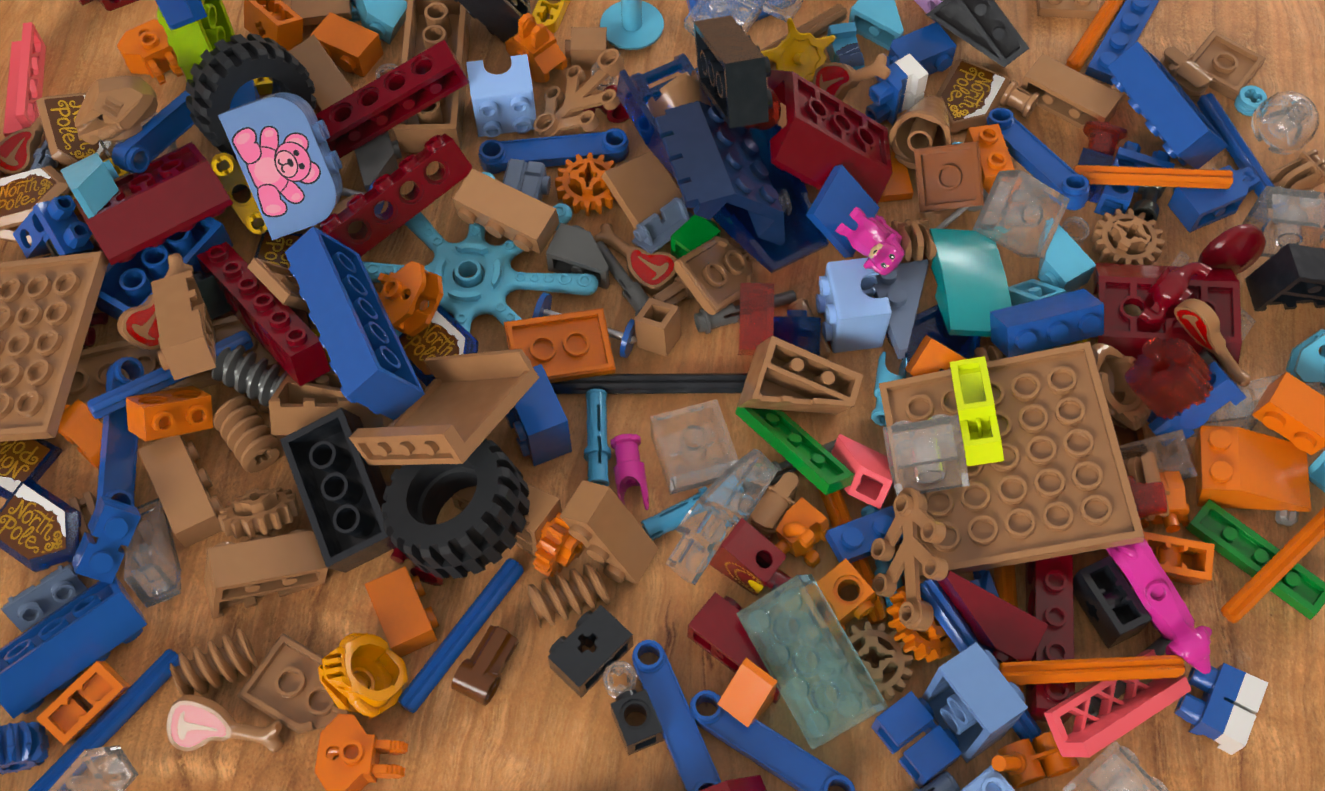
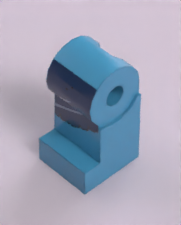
M855 22L829 25L827 36L834 35L836 39L826 49L831 62L844 63L858 70L865 67L863 54L860 51L856 38L857 28Z

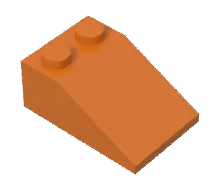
M1203 425L1199 428L1195 441L1196 497L1198 507H1203L1210 499L1221 508L1311 511L1307 452L1298 449L1288 440L1240 427Z

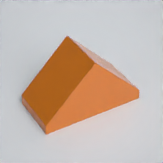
M746 658L717 704L748 728L772 704L778 681Z

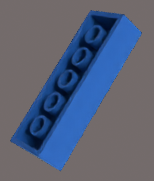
M312 226L285 251V254L290 263L289 270L296 278L300 287L299 294L306 301L310 310L309 317L319 331V341L327 350L331 359L329 362L330 367L337 374L342 385L340 390L348 401L362 404L368 407L374 414H382L395 420L425 393L360 255Z

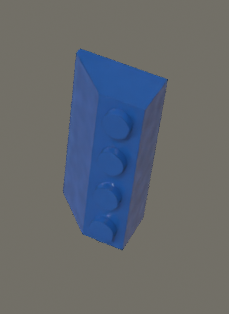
M115 576L112 584L98 581L0 649V704L13 719L21 713L28 714L37 709L43 703L45 696L55 689H65L77 679V674L89 665L92 666L96 661H105L111 654L110 651L122 642L127 644L135 640L143 632L142 628L147 625V622L117 576Z

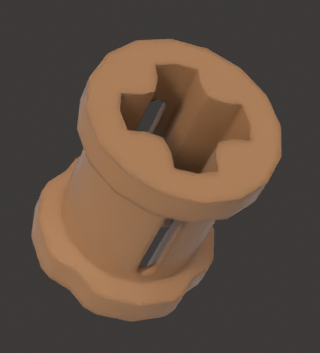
M1013 80L1004 92L1000 104L1004 107L1008 105L1020 111L1022 117L1027 119L1037 106L1041 94L1037 92L1032 94L1019 87L1018 82Z

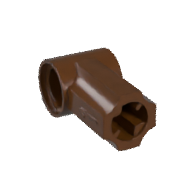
M490 625L472 657L465 659L457 669L451 688L486 706L498 689L501 680L500 674L519 643L518 639L507 630L499 626Z

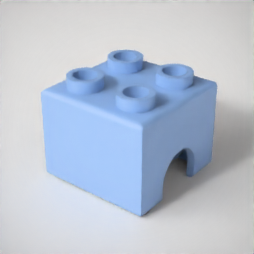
M527 54L510 56L511 67L503 74L487 72L484 68L483 60L466 62L478 137H497L505 133H526L534 130L533 124L537 117Z
M869 257L828 262L825 275L819 276L820 294H816V308L818 314L824 313L825 322H822V334L826 341H830L833 353L883 346L892 310L888 297H872L876 292L873 285L878 283L876 275L879 274L872 269H865L863 267Z

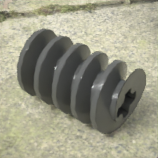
M242 345L237 346L233 351H231L230 347L224 348L216 359V368L212 369V379L223 381L227 387H235L237 392L241 394L246 393L248 398L252 400L258 399L261 405L269 406L268 401L288 373L285 371L281 377L278 376L280 372V365L274 364L267 370L269 360L265 357L255 364L257 353L253 351L249 352L244 358L245 347Z

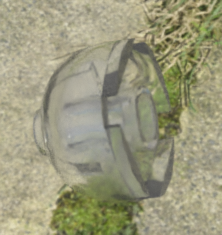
M1295 91L1278 92L1259 104L1252 114L1251 127L1259 142L1264 140L1266 144L1271 146L1268 148L1271 152L1282 155L1293 154L1308 144L1315 136L1319 127V112L1312 100L1302 93Z

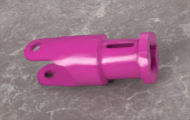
M637 434L615 436L610 440L611 448L615 450L617 463L614 467L617 496L625 505L624 496L626 490L634 485L641 486L643 504L645 509L648 510L649 495L645 466L643 462H640L638 448L641 444V438Z

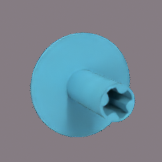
M621 0L610 6L603 13L600 27H607V41L611 45L625 50H638L652 45L660 38L664 29V20L660 11L645 1Z

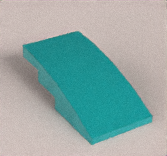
M930 228L929 233L937 249L936 256L933 258L931 265L938 285L935 298L949 335L991 337L990 311L1012 306L1006 274L992 232Z

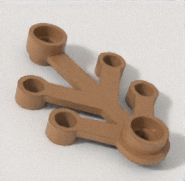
M610 48L599 55L597 63L600 69L580 89L579 85L584 82L586 74L579 65H573L565 73L567 78L565 95L558 86H552L546 90L544 94L546 99L545 112L540 114L533 124L534 133L537 138L559 136L561 131L582 127L586 132L593 131L599 124V119L593 111L587 110L579 116H568L572 112L602 105L606 110H613L620 104V97L614 89H607L602 93L589 96L608 76H618L624 70V59L617 49ZM564 101V105L557 111V106L561 105Z
M905 488L894 500L895 518L884 539H875L871 546V555L874 559L888 562L893 558L886 574L879 573L875 576L872 589L876 595L884 597L893 596L897 588V582L905 569L906 602L899 609V620L907 629L924 632L933 623L934 610L930 603L921 600L919 562L923 565L924 576L927 579L936 581L945 579L949 568L944 558L937 557L917 538V525L921 528V538L925 542L939 544L944 540L946 527L943 522L934 520L927 513L928 505L924 495L917 489ZM903 532V541L894 556L895 545Z

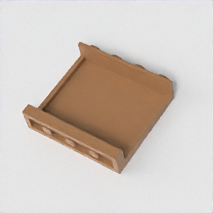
M522 349L427 358L425 363L435 376V379L423 390L425 395L395 419L389 427L358 428L349 439L368 465L463 464L539 379L531 365L530 359Z

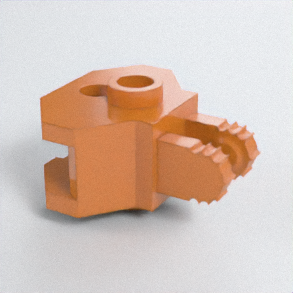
M528 12L519 19L518 33L505 42L506 51L510 56L527 54L531 78L535 82L546 83L550 80L549 72L552 69L563 70L567 67V58L557 45L554 34L544 24H537L535 17Z
M152 19L126 31L116 45L125 60L126 66L133 74H147L152 78L155 77L159 85L166 83L163 73L171 70L177 78L184 75L178 66L177 56L173 48L168 44L167 34L163 25H160L157 19Z
M410 261L396 273L390 272L389 275L380 273L377 280L384 286L381 293H377L393 327L411 337L416 336L430 325L443 297L442 277L425 270V266L414 261Z
M338 714L320 732L314 772L326 791H361L368 783H377V778L399 779L405 776L404 767L397 764H379L380 754H406L408 752V743L396 740H378L375 735L367 734L354 714Z

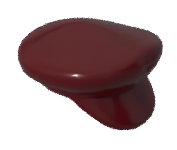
M1237 225L1213 239L1201 252L1198 262L1206 264L1211 268L1231 269L1237 275L1251 267L1262 255L1266 246L1265 236L1255 225Z

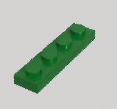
M736 408V415L825 495L852 484L855 474L782 410Z
M1210 499L1185 528L1203 542L1215 544V551L1251 577L1280 551V549ZM1299 563L1270 590L1309 620L1316 616L1325 604V582Z

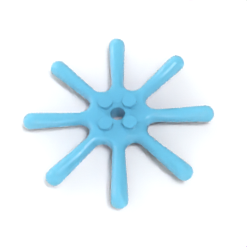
M481 172L495 179L493 174L489 172ZM558 203L553 206L557 210L559 225L560 223L567 224L572 218V209L564 203ZM421 212L405 223L434 253L433 261L425 266V270L442 277L443 297L437 311L448 312L453 315V326L465 337L463 354H468L471 323L476 317L484 314L493 315L503 326L504 322L522 319L506 303V297L513 291L532 290L583 296L592 295L597 291L598 280L592 274L526 273L515 271L511 267V261L524 250L518 248L512 240H508L502 245L487 243L485 240V227L475 222L474 224H469L467 237L459 243L446 241ZM362 261L372 283H381L377 280L380 273L389 275L390 272L396 273L405 266ZM395 329V332L398 338L400 339L404 335V333Z

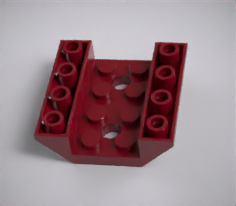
M771 70V76L767 77V85L771 91L772 99L786 105L787 124L770 139L771 163L778 169L785 170L799 178L802 182L810 184L819 190L823 187L834 166L843 165L878 205L893 173L888 128L793 71Z
M193 142L151 161L148 168L142 173L129 172L114 179L119 191L94 217L88 219L77 199H73L111 265L117 262H127L133 259L137 252L147 247H157L163 244L167 237L177 232L189 231L196 226L197 222L207 217L218 216L226 211V207L233 204L209 162Z
M1095 263L1093 295H1097V299L1104 303V334L1096 336V343L1110 345L1124 356H1132L1138 360L1144 369L1146 383L1150 380L1156 383L1164 372H1174L1179 375L1197 363L1195 355L1204 348L1185 331L1174 314L1176 305L1173 304L1168 309L1165 319L1156 325L1148 324L1138 316H1130L1123 309L1124 306L1129 304L1138 306L1141 311L1147 306L1149 308L1152 307L1154 304L1153 295L1146 292L1167 266ZM1169 266L1170 271L1179 268V266ZM1212 268L1205 278L1198 274L1193 275L1188 289L1193 292L1188 299L1201 300L1214 310L1220 321V332L1226 341V348L1239 365L1242 345L1239 280L1231 269ZM1209 352L1211 356L1217 361L1213 353Z

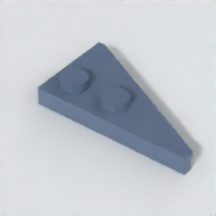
M927 259L900 263L896 269L886 276L876 275L878 283L873 285L876 291L873 295L874 298H889L892 314L887 332L898 359L905 358V352L909 348L919 301L928 271L929 262Z

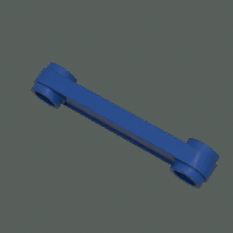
M185 90L144 124L142 131L124 142L116 144L112 151L113 163L120 169L131 173L144 172L152 160L194 125L190 117L191 112L186 105V97L190 96V94Z
M1006 108L991 110L987 117L986 125L999 124L1009 154L1059 199L1062 207L1068 210L1083 208L1089 197V180L1085 176L1077 174L1014 118L1011 110Z
M612 128L606 132L508 141L490 139L480 145L478 155L483 170L491 174L506 171L508 160L510 159L525 160L527 163L529 161L541 162L545 167L565 165V160L567 159L575 162L577 154L585 159L589 152L593 154L594 159H597L602 154L605 157V161L613 160L615 163H618L627 157L629 140L626 133L618 128Z
M123 357L112 363L106 373V392L143 376L144 367L142 363L133 357ZM121 369L128 373L129 379L122 374ZM126 407L103 417L96 505L100 496H104L135 506L134 491L138 436L128 431Z
M654 640L640 642L633 650V667L643 690L646 689L663 729L664 741L685 790L700 791L720 783L721 779L663 647ZM650 652L657 655L659 659L654 664L646 665L640 662L639 658L644 653Z
M703 690L692 698L690 710L697 726L797 791H828V788L832 786H839L845 791H856L853 783L846 776L757 719L747 728L717 704L721 696L715 692ZM703 702L713 704L717 711L711 716H703L697 711L696 707Z

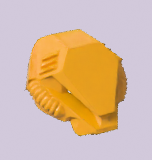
M367 632L364 634H349L340 641L339 647L322 658V665L318 667L319 678L338 709L361 713L371 719L398 702V698L402 693V686L408 680L406 664L401 657L388 649V642L381 637L368 634Z

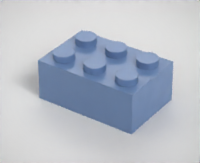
M977 642L941 665L921 697L931 706L936 723L942 729L947 728L955 735L960 744L958 748L962 752L961 756L966 763L1001 740L1028 709V706L1024 703L1025 697L1019 687L1013 682L1006 680L999 671V664L993 654L986 649L983 650Z

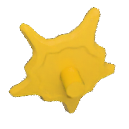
M788 18V35L786 39L782 40L777 47L761 51V53L775 63L776 70L793 71L804 79L813 82L816 69L826 62L827 56L824 50L835 41L836 37L830 35L815 38L811 33H800L797 31L792 18Z

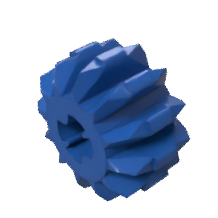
M24 721L0 726V773L2 775L11 772L17 773L21 770H30L32 767L39 766L45 762V759L48 757L49 738L46 735L44 726L37 722L26 723Z

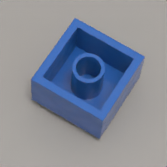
M542 364L533 367L539 379L505 416L510 428L515 429L517 434L516 441L522 456L529 455L534 466L572 452L568 419Z

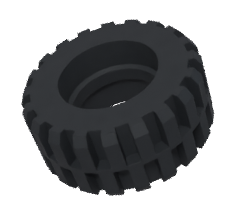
M241 34L233 35L230 37L231 41L225 42L222 39L214 43L215 49L211 52L206 49L200 55L203 60L199 65L196 63L193 65L190 71L193 79H188L185 90L190 94V96L186 97V105L191 112L190 117L213 146H216L221 153L232 155L236 160V155L218 115L230 109L233 96L248 81L261 77L272 78V94L279 92L292 93L306 100L313 109L316 108V98L312 95L315 93L313 81L309 78V72L276 41L268 37L263 39L257 34H248L247 39Z
M486 438L463 464L402 465L400 469L396 468L391 475L392 483L390 486H386L383 499L386 501V503H382L383 527L386 534L391 538V542L421 570L426 573H432L435 577L449 578L450 575L454 579L467 577L470 571L473 574H477L486 570L485 565L490 562L496 564L503 558L501 554L507 548L511 550L517 542L515 536L518 532L522 533L526 524L523 516L528 515L530 501L527 498L529 489L523 479V475L495 442ZM477 486L472 500L460 514L449 521L436 524L442 507L454 493L464 488Z

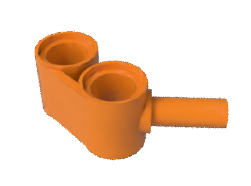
M77 399L71 405H65L58 432L72 445L76 444L78 446L76 449L99 470L103 424L100 419H95L92 416L88 406Z
M1051 731L1032 739V742L1029 738L1022 739L1000 748L997 751L998 755L993 757L991 762L994 770L1007 773L1014 789L1028 786L1044 778H1053L1066 774L1080 766L1076 757L1061 756Z

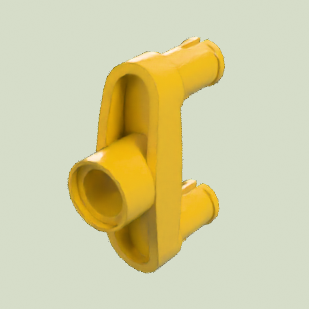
M228 153L216 154L211 160V167L232 200L233 204L231 206L251 233L258 235L266 233L268 229L252 192L250 199L246 202H238L232 196V190L236 185L243 184L249 188L239 163Z

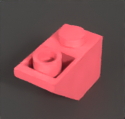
M839 434L831 454L855 474L852 484L845 487V491L849 495L881 509L897 480L893 459Z

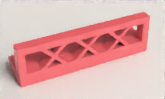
M32 22L23 23L22 41H14L11 44L3 129L5 137L15 131L30 127L39 116L36 100L42 98L46 46Z
M1148 649L1136 656L1157 655L1154 649ZM1186 676L1152 679L1153 681L1148 684L1140 682L1139 679L1120 680L1126 683L1123 700L1114 697L1118 680L1094 681L1044 712L1061 756L1090 758L1190 692L1191 687ZM1092 696L1101 699L1099 714L1096 717L1088 714ZM1067 712L1076 716L1073 731L1068 735L1060 718Z

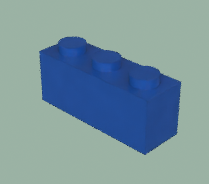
M1080 289L990 311L991 342L1009 358L1103 335L1104 303L1087 290Z

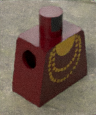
M743 518L739 520L723 541L709 563L713 568L756 596L767 586L783 599L795 583L794 579L779 569L786 555Z

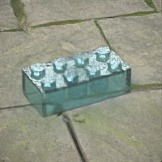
M812 574L796 575L736 613L769 674L778 681L777 688L812 750L829 743L889 708Z

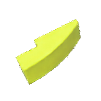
M985 356L949 362L967 467L1004 461L1002 441Z

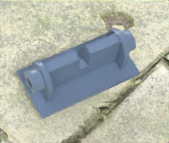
M675 197L660 209L663 219L660 220L659 215L654 213L643 222L637 224L636 230L633 231L635 239L632 240V243L652 254L669 242L671 235L693 216L692 213L687 211L683 197Z
M70 563L65 567L59 565L57 570L41 579L39 585H32L18 595L9 597V602L3 605L1 610L21 632H24L87 590V587L77 577L78 574L74 572L73 566Z

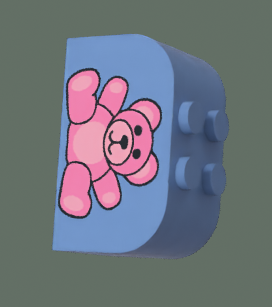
M279 92L229 109L218 115L272 240L317 225L331 214L339 202L343 191V182L339 169H342V163L336 150L331 151L326 139L330 138L325 122L323 120L318 121L313 108L306 100L292 93Z

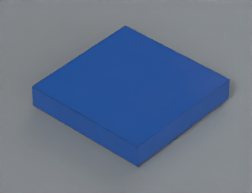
M838 165L832 169L806 216L843 257L847 258L853 257L856 250L851 246L846 236L840 235L835 230L841 223H844L852 230L858 228L857 222L849 215L855 207L860 208L867 218H874L880 207L843 165Z

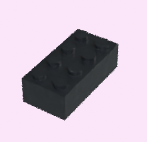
M731 15L693 21L699 83L729 128L769 122L768 109H772L773 99L770 89H767L766 77L771 76L768 57L761 53L759 46L752 42L750 35L743 31L742 26L738 25Z
M340 408L280 439L325 565L327 568L346 573L396 548V546L391 542V538L386 534L383 527L382 503H386L383 499L386 483L379 465H368L349 439L358 428H364L359 416L344 408Z

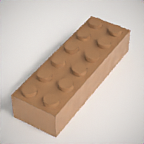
M408 0L401 64L445 39L467 77L466 62H468L472 18L468 10L454 0ZM466 85L394 127L400 152H421L425 149L424 145L430 138L436 135L442 136L444 133L451 137L461 150Z

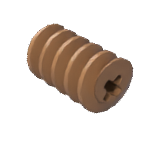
M242 395L228 400L215 412L213 425L220 432L224 441L227 442L234 456L240 461L243 469L253 473L272 465L279 458L280 451L276 449L278 445L276 436L271 435V429L268 425H264V419L257 415L258 411L254 406H251L249 398Z
M589 563L583 565V576L575 568L569 570V581L561 573L557 574L556 586H553L548 579L542 580L541 592L534 584L528 585V595L540 628L542 618H545L551 626L555 625V613L557 612L565 621L568 620L569 608L571 607L578 615L583 614L584 602L592 610H595L597 597H600L606 605L610 604L609 596L599 570L596 568L595 571Z
M241 628L236 630V642H233L225 634L222 636L221 648H218L211 640L207 642V654H203L196 646L193 648L192 660H189L182 652L178 654V666L175 667L170 663V671L181 696L194 695V689L201 695L208 693L209 683L216 689L223 686V676L232 683L237 680V669L246 677L252 673V663L258 668L252 645Z

